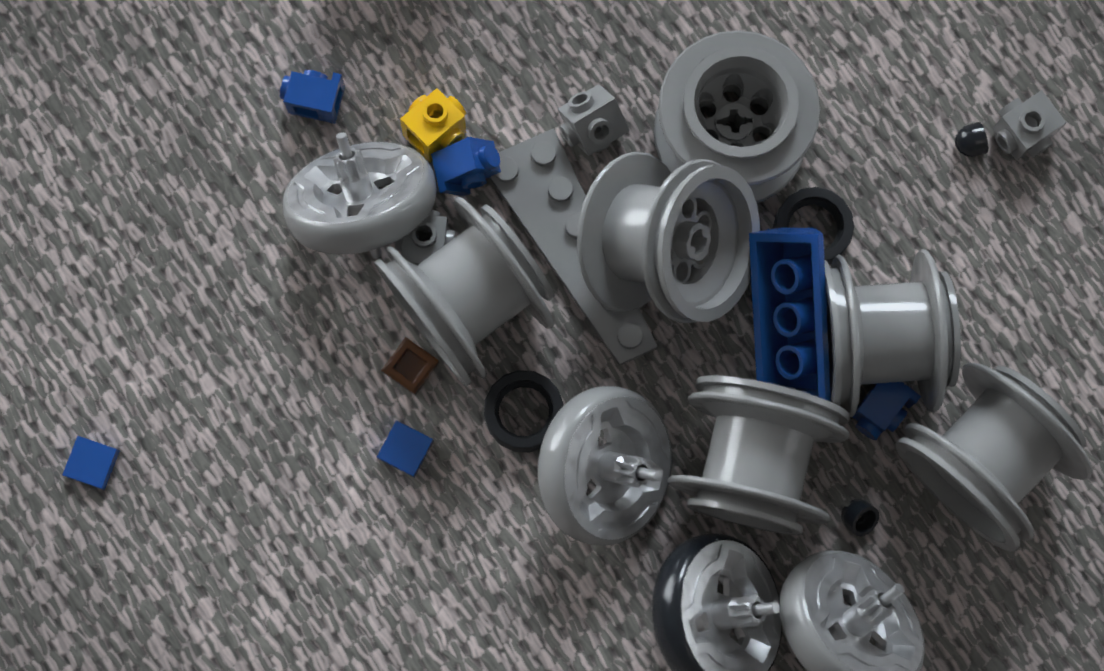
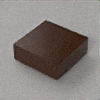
M405 337L381 369V372L416 396L440 361Z

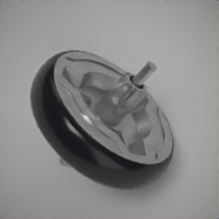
M710 533L684 541L668 555L658 573L653 590L652 620L659 649L672 671H770L778 655L782 638L780 597L773 576L758 553L738 538L725 534ZM718 580L723 584V594L717 593ZM732 629H734V633L738 639L737 642L730 637V632Z

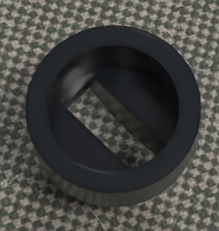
M981 122L966 125L957 133L955 146L961 154L975 157L988 153V140Z
M854 499L850 501L848 507H843L841 513L842 523L853 534L862 537L869 534L876 527L879 521V511L865 500Z

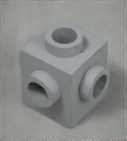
M600 84L588 91L575 94L569 99L568 103L558 108L564 122L559 128L565 140L571 147L577 145L588 156L594 152L606 149L612 141L630 131L616 98Z
M1041 90L1023 103L1019 98H1016L998 112L1001 119L992 129L996 133L995 139L999 147L1005 153H1011L1015 160L1018 161L1028 153L1032 158H1035L1053 145L1050 138L1056 135L1067 122Z
M431 210L421 225L405 237L395 241V249L401 251V255L406 261L417 266L454 239L456 231L449 230L447 217H442L440 212Z

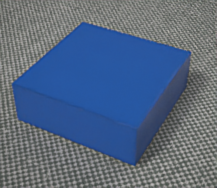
M396 420L376 458L415 478L434 440Z
M77 435L62 475L105 490L120 450Z

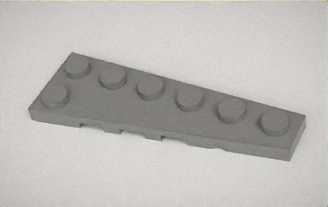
M554 128L498 152L501 172L489 177V179L544 255L545 260L552 270L555 271L617 364L621 366L656 350L655 340L639 308L631 311L610 309L596 300L587 288L581 273L577 250L578 224L586 195Z

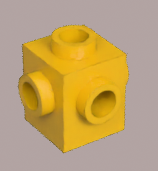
M436 88L428 96L422 95L411 104L408 112L400 118L402 134L431 163L432 153L464 139L466 133V111L453 96L447 98Z

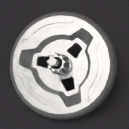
M342 132L336 135L339 149L328 152L311 161L289 182L282 202L285 223L296 240L312 250L327 254H355L371 251L373 258H379L382 256L381 247L405 237L427 218L436 199L437 186L435 175L425 157L411 147L393 142H365L349 145L347 134Z
M600 386L585 390L571 398L558 411L551 421L541 444L538 458V485L544 507L549 517L560 530L577 541L604 546L621 543L630 539L652 520L664 500L669 485L667 480L671 475L672 467L670 438L661 415L646 398L637 392L618 386ZM600 430H603L607 442L598 447ZM590 479H592L596 484V488L587 496L585 494L588 489L587 485Z
M828 550L808 556L788 574L780 594V618L783 631L792 651L807 671H921L924 662L925 642L919 618L904 593V587L896 583L881 568L856 554ZM843 595L845 597L846 602L851 606L845 605L843 603ZM871 636L875 639L876 647L869 642Z

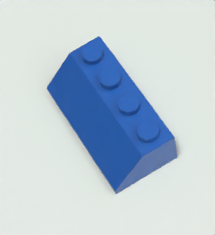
M783 227L749 233L756 381L791 388L831 402L823 233L815 228Z

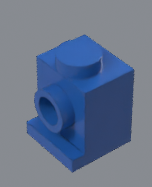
M305 70L304 73L291 71V75H285L282 80L280 99L283 100L289 114L336 124L345 84L342 75L333 72L332 79L329 80L325 74L314 70Z
M467 137L431 154L440 193L459 196L471 194L470 189L485 185L487 183L486 178L501 172L499 166L500 156L495 148L494 141Z
M903 382L875 383L857 407V411L853 416L858 421L855 426L862 434L876 441L886 429L894 432L908 413L902 407L904 405L907 408L912 407L921 396Z

